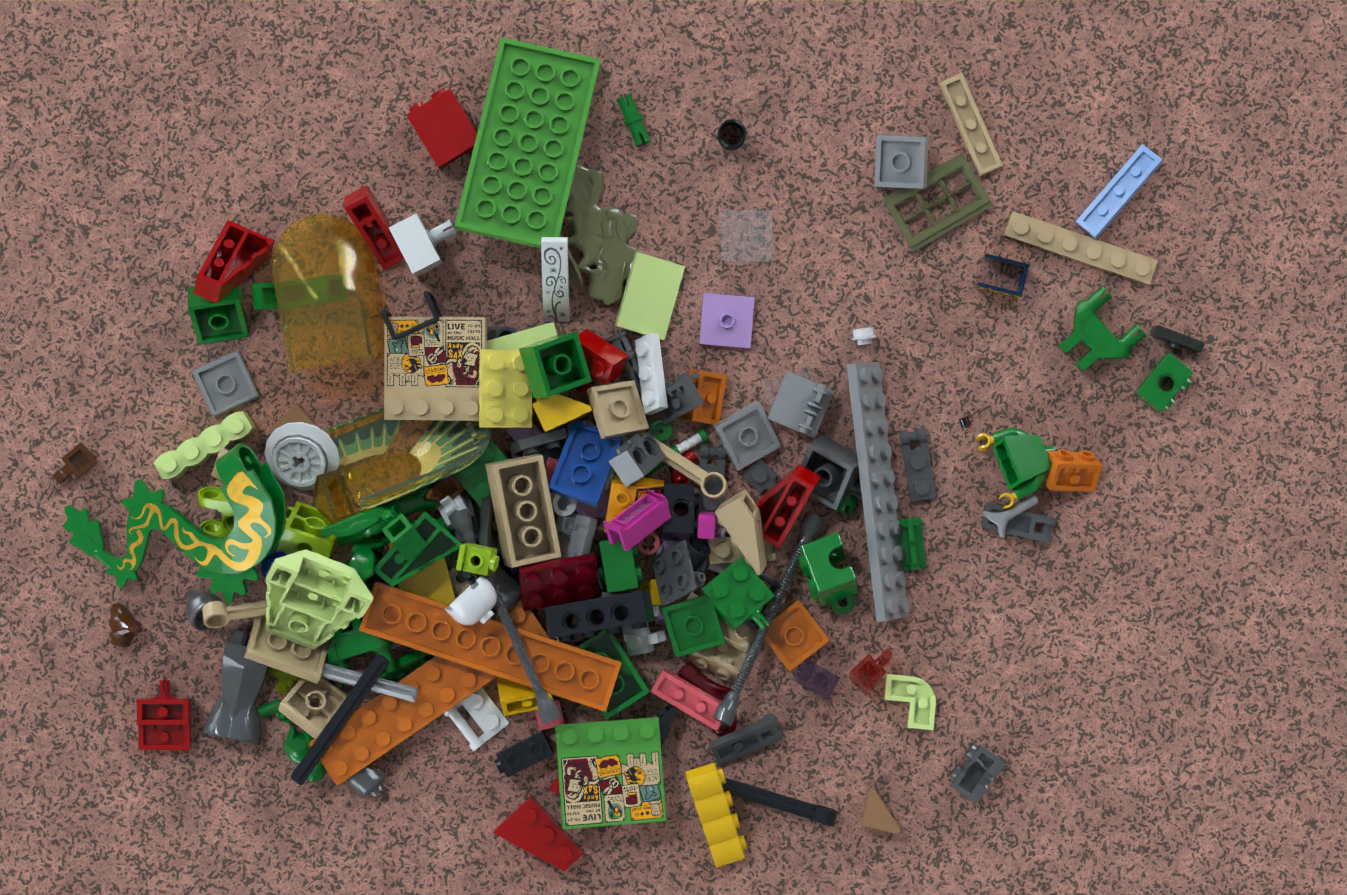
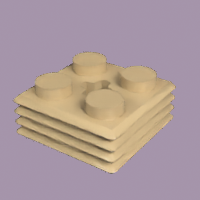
M322 676L317 684L301 678L281 701L278 710L313 738L317 739L347 695ZM315 701L319 703L318 707L310 706V703Z

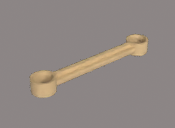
M639 432L638 434L641 436L647 432ZM628 434V435H624V436L630 438V437L633 436L634 434ZM654 438L666 456L662 461L700 485L702 492L708 498L719 499L726 494L728 484L720 473H708ZM718 477L722 480L723 488L719 494L710 495L705 490V483L709 478Z
M267 600L227 605L222 601L209 602L202 608L204 625L209 628H220L227 625L230 620L266 615Z

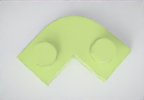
M886 674L884 700L909 702L907 727L934 730L936 698L930 685L915 676Z

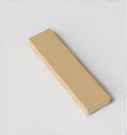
M963 73L938 83L978 176L981 177L1003 167Z

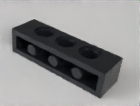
M650 590L544 607L549 638L558 637L559 642L574 640V634L580 633L583 634V638L598 636V630L607 629V634L623 632L622 626L631 625L632 630L646 628L647 622L655 621ZM623 606H625L629 612L628 617L626 619H623L620 614V610ZM598 610H601L604 614L602 623H599L596 619ZM574 614L580 619L577 628L572 624Z

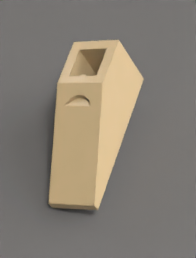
M745 489L721 503L714 513L719 525L725 528L731 536L733 545L740 549L745 556L747 564L757 575H760L767 565L759 508Z

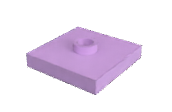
M704 293L699 344L750 349L755 297Z

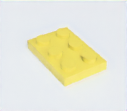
M480 349L479 427L532 428V391L519 350Z

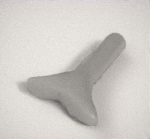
M1033 494L1004 512L991 513L983 511V515L997 525L998 534L1001 538H1004L1008 521L1039 502Z

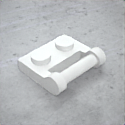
M483 687L444 713L446 717L449 716L469 741L470 744L468 746L472 751H475L510 723ZM461 705L465 707L484 732L480 737L475 734L458 712L457 708Z

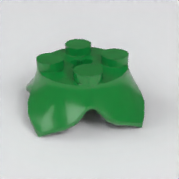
M366 537L364 540L356 541L350 552L354 556L345 565L355 568L364 583L372 582L379 576L374 571V567L384 557L382 554L385 550L384 546L391 543L387 537L381 539Z

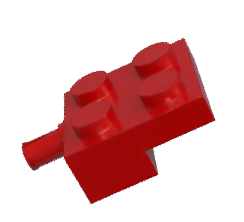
M159 680V696L137 699L138 750H191V698H177L170 695V680Z

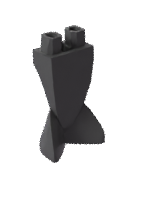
M234 630L229 643H225L223 653V696L216 702L208 715L202 733L260 745L262 726L255 701L265 683L270 667L244 658L247 649L248 633Z

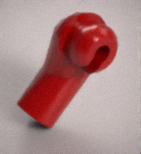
M691 450L683 455L693 463L698 461ZM672 468V483L687 484V477Z

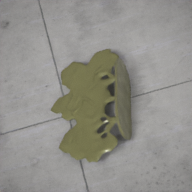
M577 164L568 199L569 203L565 212H570L572 216H564V219L570 221L574 227L573 236L568 238V246L571 244L575 245L577 249L583 252L584 257L576 265L568 249L569 277L578 289H582L583 279L580 271L588 273L591 278L588 290L590 297L596 300H603L604 304L608 306L622 298L623 281L625 279L628 280L635 252L643 253L642 250L627 245V239L636 233L637 216L631 213L622 214L619 209L608 206L605 209L599 208L597 205L598 199L604 189L603 173L594 168H586L582 164ZM596 264L597 268L590 269L588 266Z

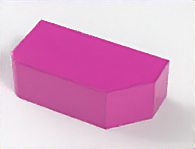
M701 511L698 515L697 538L714 539L717 535L716 514L714 512Z

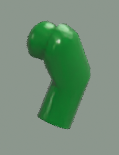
M275 700L257 707L261 719L274 714L285 723L292 722L278 710L282 700Z

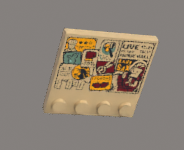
M434 317L388 318L397 335ZM439 317L436 323L398 340L392 339L384 322V420L479 421L480 349H487V317Z

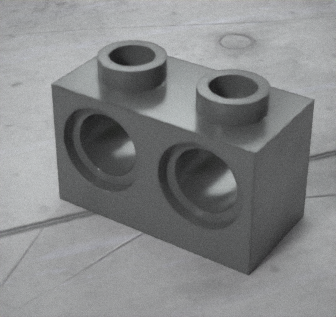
M649 431L641 436L636 433L625 441L626 443L614 450L616 455L608 461L625 487L644 477L666 457Z

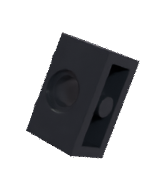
M664 483L663 495L669 502L668 507L671 518L662 524L661 540H686L689 536H693V533H698V518L694 517V509H699V493H695V484ZM680 508L684 509L687 514L685 516H678L674 511Z

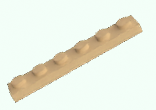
M1014 211L1011 212L1004 233L1005 237L1147 285L1151 283L1158 262L1156 259Z

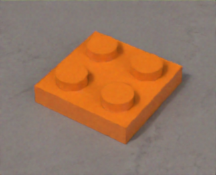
M799 600L795 601L773 619L767 636L764 639L789 672L830 641Z

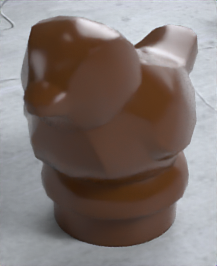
M121 603L112 604L109 620L112 630L109 635L111 637L110 643L120 647H129L134 639L133 634L142 632V628L137 627L134 618L127 612L125 605Z

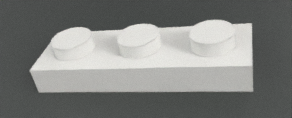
M650 333L635 340L644 413L649 415L668 408L659 334Z

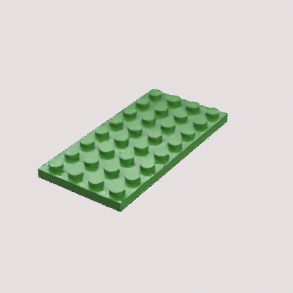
M501 37L454 226L455 230L540 249L542 237H560L601 59Z

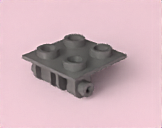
M686 540L651 558L662 607L698 589L697 587L703 586L706 581V576L703 572L693 571Z

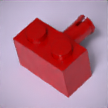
M588 329L578 334L592 382L581 385L582 387L579 392L587 393L594 379L607 385L619 377L629 355Z

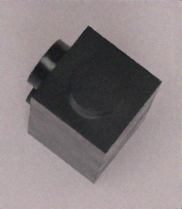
M544 730L497 752L496 756L498 759L494 761L500 774L505 772L506 776L509 777L554 755V751Z

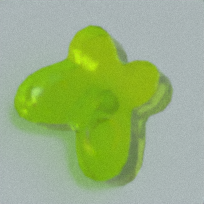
M269 667V673L278 680L276 691L279 694L287 692L290 686L297 683V678L294 675Z

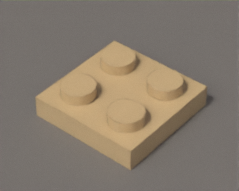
M635 380L591 387L587 390L601 439L645 432L649 429Z

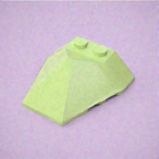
M306 549L274 560L266 576V632L314 650L331 639L340 628L344 630L352 620L363 617L373 601V596L355 568Z

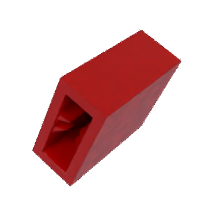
M444 88L439 89L431 95V100L425 104L422 101L414 104L409 108L410 113L406 114L439 170L472 151L477 136L476 130L450 88L446 91Z

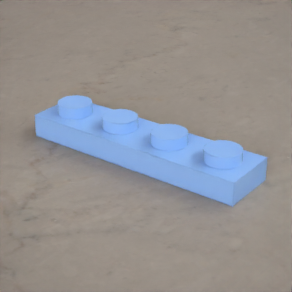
M1142 144L1076 220V224L1093 238L1097 239L1158 169L1163 160Z

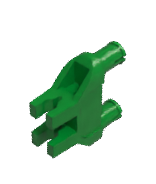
M1100 286L1087 300H1079L1076 303L1073 333L1058 345L1064 354L1071 350L1079 341L1088 348L1089 352L1074 364L1080 372L1085 371L1097 359L1128 358L1131 353L1130 350L1147 336L1144 331H1140L1134 337L1141 329L1137 324H1134L1120 339L1115 338L1097 318L1096 311L1108 300L1112 299L1109 292L1101 299L1099 298L1107 291L1103 286Z
M363 617L360 619L355 618L349 623L347 628L344 630L340 628L334 633L326 654L328 664L350 670L348 661H350L351 657L372 651L373 653L385 656L389 660V664L382 674L397 670L390 649L393 642L359 631ZM338 682L339 688L348 685V684H344V683Z

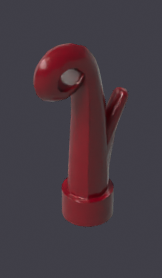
M692 661L687 662L676 674L721 702L725 699L721 693L732 691L731 688L720 685L706 677ZM736 716L732 725L728 726L727 729L721 730L718 728L717 731L712 729L714 734L722 737L734 732L737 726Z

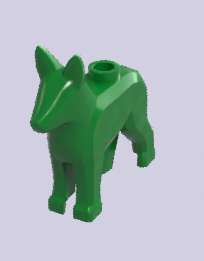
M426 485L367 511H354L348 514L346 519L321 528V532L324 538L334 534L338 537L336 539L339 546H344L382 532L381 529L388 525L382 518V514L386 510H390L395 517L401 513L407 517L421 510L434 508L439 505V502L426 498L427 493L430 491V487Z

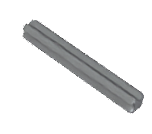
M324 664L321 676L325 679L354 686L363 673ZM378 678L370 690L411 702L417 700L419 693L416 687Z

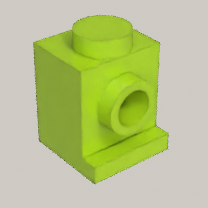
M473 543L460 544L456 570L484 576L492 575L493 571L497 570L499 564V556H496L497 549ZM476 556L480 558L479 565L475 564Z

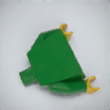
M1011 427L994 432L993 436L981 433L976 438V441L986 440L988 442L986 445L978 447L980 452L988 451L991 444H993L992 448L1009 491L1014 490L1011 494L1003 493L1000 495L998 500L1008 497L1011 501L1003 509L1012 507L1014 500H1021L1036 492L1046 479L1045 472L1051 469L1047 453L1048 451L1056 450L1052 445L1044 446L1038 435H1029L1028 432Z

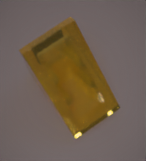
M341 469L316 476L312 505L331 524L355 515Z

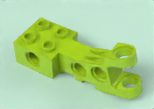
M208 486L200 489L197 494L198 506L217 509L218 512H221L222 520L209 519L203 521L200 524V529L215 537H227L233 530L234 516L230 504L220 489L222 487ZM297 501L294 508L289 506L286 510L284 532L278 543L277 553L286 556L306 549L331 559L338 544L336 539L338 537L333 534L324 538L321 528L346 518Z

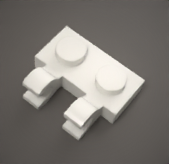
M659 605L653 606L654 617L661 615ZM648 622L647 627L632 630L631 625L622 626L628 656L654 651L653 644L667 640L665 630L650 633Z

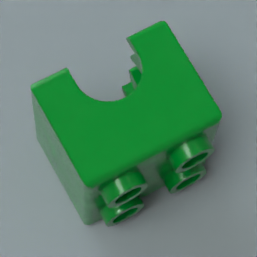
M834 533L802 545V555L798 556L804 577H810L806 580L813 601L818 599L821 606L859 592L856 575L852 566L844 569L834 568L836 563L846 559L843 550L844 545L839 533Z

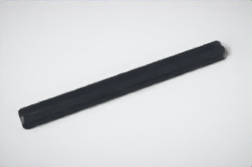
M376 654L291 774V779L295 783L303 785L388 666L389 660L385 656Z

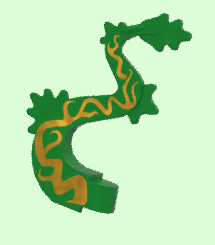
M239 443L216 460V470L225 485L220 489L230 504L234 516V527L227 537H215L204 532L173 507L163 503L165 497L164 489H159L156 492L152 491L140 479L135 481L133 496L122 500L123 506L130 511L127 519V554L124 557H117L105 550L101 522L99 520L92 522L89 511L86 508L79 511L72 505L66 506L64 510L67 521L63 524V528L73 534V537L69 539L71 545L78 547L90 556L96 557L108 567L106 573L115 576L119 588L124 587L128 579L135 581L139 578L136 570L144 562L152 530L158 529L187 557L200 565L197 572L199 578H212L210 592L216 594L221 591L225 602L231 604L234 601L236 592L242 596L247 594L248 590L245 579L252 581L259 579V574L254 566L263 562L272 554L282 537L286 519L285 494L268 462L262 465L249 446Z

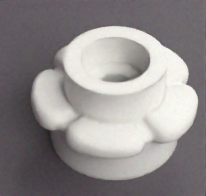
M873 327L853 330L854 338H851V340H857V345L871 344L872 338L876 337Z

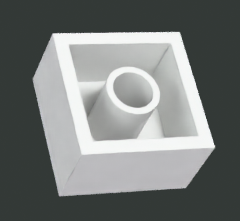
M417 214L389 227L412 274L416 277L443 264L436 249V244L457 234L455 229L451 228L453 225L450 220L429 230L425 228Z

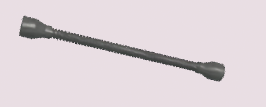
M467 508L448 516L453 529L462 537L465 543H477L474 541L475 534L473 532L472 519ZM476 556L475 558L476 565L480 564V558L478 556ZM492 575L485 576L495 589L497 595L496 610L500 613L499 616H501L500 619L504 622V628H506L507 634L511 637V643L516 650L517 656H519L518 658L523 665L524 671H526L527 677H529V682L532 683V689H535L538 714L543 725L562 717L557 704L548 696L547 691L541 686V681L538 680L539 677H537L538 675L534 671V666L531 665L532 662H530L531 659L527 656V651L524 650V644L520 641V635H518L517 629L513 626V620L509 617L510 614L507 607H505L506 605L501 598L500 592H498L497 586H495L496 583H494Z
M805 513L800 525L797 547L792 554L793 556H791L789 565L785 569L786 571H784L785 574H783L782 580H780L781 583H779L778 589H776L777 592H775L773 601L769 604V610H767L766 616H764L770 624L763 630L758 628V634L754 637L755 640H753L754 643L750 646V652L746 655L747 658L743 661L744 664H742L743 667L739 670V676H737L736 682L732 685V691L728 692L726 698L717 706L712 717L713 719L728 726L732 725L737 713L740 690H742L743 684H745L744 681L748 678L747 675H749L748 672L752 669V663L756 660V654H758L759 648L763 645L762 643L778 612L781 601H783L785 592H787L790 585L789 583H791L792 577H794L793 574H795L796 568H798V556L802 555L801 546L810 543L820 532L824 523L822 518L812 513Z

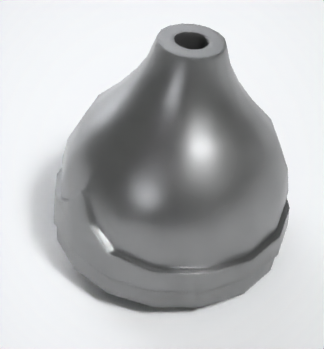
M190 590L186 594V616L195 629L199 631L208 630L210 628L204 625L202 608L209 602H223V600L208 591L196 592Z

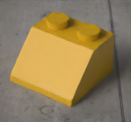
M559 394L545 398H535L537 402L532 404L545 433L556 430L593 412L591 406Z

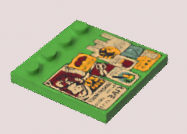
M659 717L555 725L562 829L666 821Z

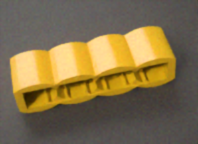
M714 762L686 771L685 774L716 868L745 859L743 851L748 850L744 835L738 836L736 830L741 828L737 814H731L729 808L733 806L730 792H724L722 787L723 784H726L722 768L717 770Z

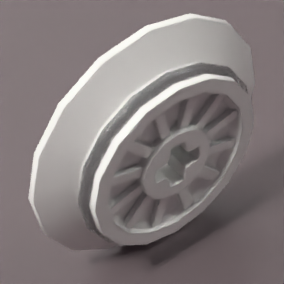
M304 422L286 423L276 428L266 442L264 453L266 462H268L275 477L288 487L302 491L318 490L328 485L338 472L340 458L337 446L330 436L317 426Z

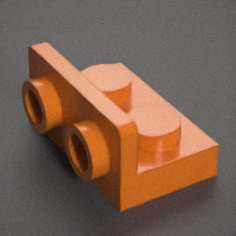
M689 369V375L696 372L700 374V377L694 379L693 383L704 403L682 415L681 419L714 425L720 421L727 375Z
M1064 449L1048 451V458L1052 462L1046 482V487L1049 490L1095 492L1103 464L1095 457L1094 453L1087 450L1080 452H1070Z

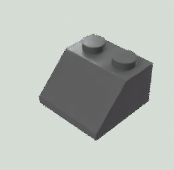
M824 435L809 444L801 465L821 476L811 497L837 511L859 478L857 453Z

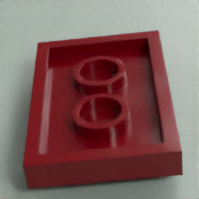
M595 553L518 566L523 611L599 598Z

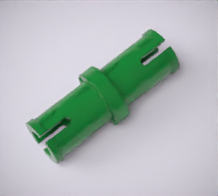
M630 93L625 95V100L622 96L616 99L625 118L624 125L629 127L635 146L639 147L643 142L646 144L651 139L642 122L644 119L643 115L639 114Z

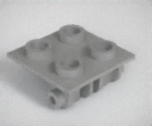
M787 371L767 419L815 438L834 390Z

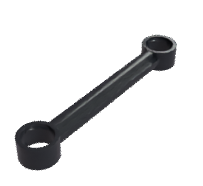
M725 778L726 784L722 785L724 792L729 791L732 796L805 817L817 823L834 827L837 818V810L808 803L729 778Z

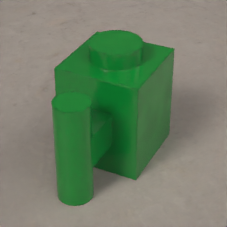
M390 510L383 512L382 518L388 525L381 530L407 561L428 545L402 513L395 517Z

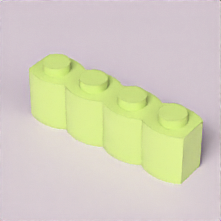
M235 412L227 416L221 425L210 426L199 437L190 438L181 443L177 450L163 453L155 460L154 465L162 479L172 480L179 478L188 471L189 467L199 466L206 462L212 454H218L221 447L229 448L234 441L248 438L256 430V427L247 412Z

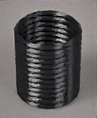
M736 119L724 121L718 129L720 145L727 150H735L743 145L746 137L745 126ZM728 125L739 127L743 134L741 141L733 145L724 142L720 134L724 127Z
M689 536L686 539L692 568L693 571H698L711 554V549L702 538Z

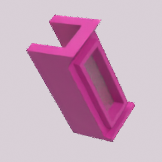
M647 489V494L613 518L612 521H603L610 544L614 545L621 540L623 549L628 551L670 519L669 502L666 497Z

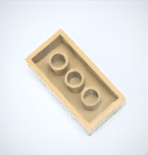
M532 454L485 464L504 566L513 568L561 557L543 455Z

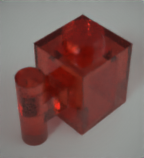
M885 649L876 660L868 654L850 671L849 679L866 696L885 679L887 672L883 668L889 665L892 652L889 649Z

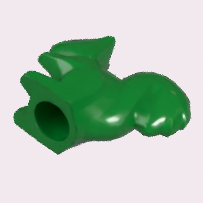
M290 724L283 751L286 752L292 762L299 765L311 748L308 743L315 738L305 731H296L295 726ZM321 761L307 780L316 782L326 775L327 770Z

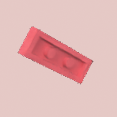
M665 668L662 670L650 692L717 731L721 722L712 717L721 701Z

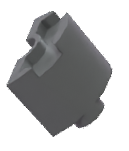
M973 743L965 754L967 760L963 765L958 763L950 776L953 778L951 787L976 804L1006 763L981 745L977 746Z

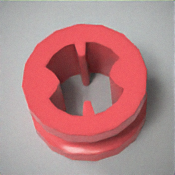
M655 533L648 535V538H650V536H653L656 540L653 543V545L655 546L654 549L649 550V548H647V550H645L642 547L644 543L643 539L639 543H637V546L642 553L653 554L658 550L660 546V539L658 535H656Z

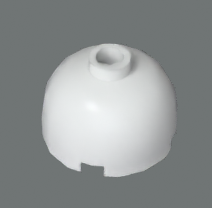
M482 575L473 585L469 586L445 611L454 620L463 625H473L478 621L484 624L494 615L491 609L496 604L497 595L495 589L488 579Z

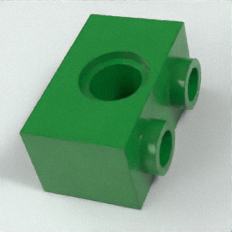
M1170 352L1166 353L1134 391V394L1156 412H1161L1163 409L1167 411L1176 399L1173 396L1179 389L1184 391L1191 383L1192 379L1189 377L1193 371ZM1162 377H1167L1171 382V387L1168 391H1163L1159 386V381Z

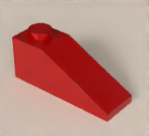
M366 185L345 196L344 209L383 270L404 260L405 258L389 229L391 226L368 186Z

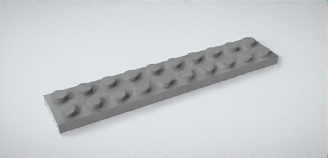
M879 362L847 364L876 622L908 617L910 603L906 596L905 588L907 577L905 572L902 571L901 564L904 551L899 545L898 539L901 526L897 519L896 511L898 500L894 493L893 483L895 475L891 468L890 458L892 456V449L888 442L887 433L889 423L885 416L886 398L882 391L881 382L883 380V372Z

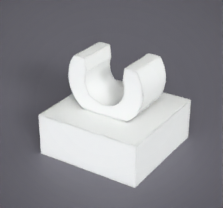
M460 494L454 499L446 496L440 501L442 505L438 507V510L447 526L452 530L453 527L448 516L467 508L470 516H473Z

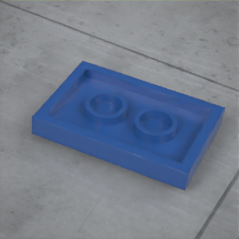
M574 420L548 486L549 492L597 507L612 470V466L608 461L616 455L614 450L621 446L623 436L601 439L598 427Z

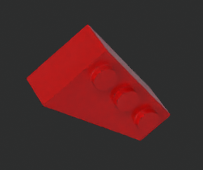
M227 220L196 277L193 294L217 304L271 257L275 240Z
M798 464L755 501L760 510L765 541L780 549L821 476Z
M533 795L529 796L493 831L496 835L564 872L584 853V850L562 829V826Z

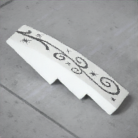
M542 237L544 322H570L568 237Z

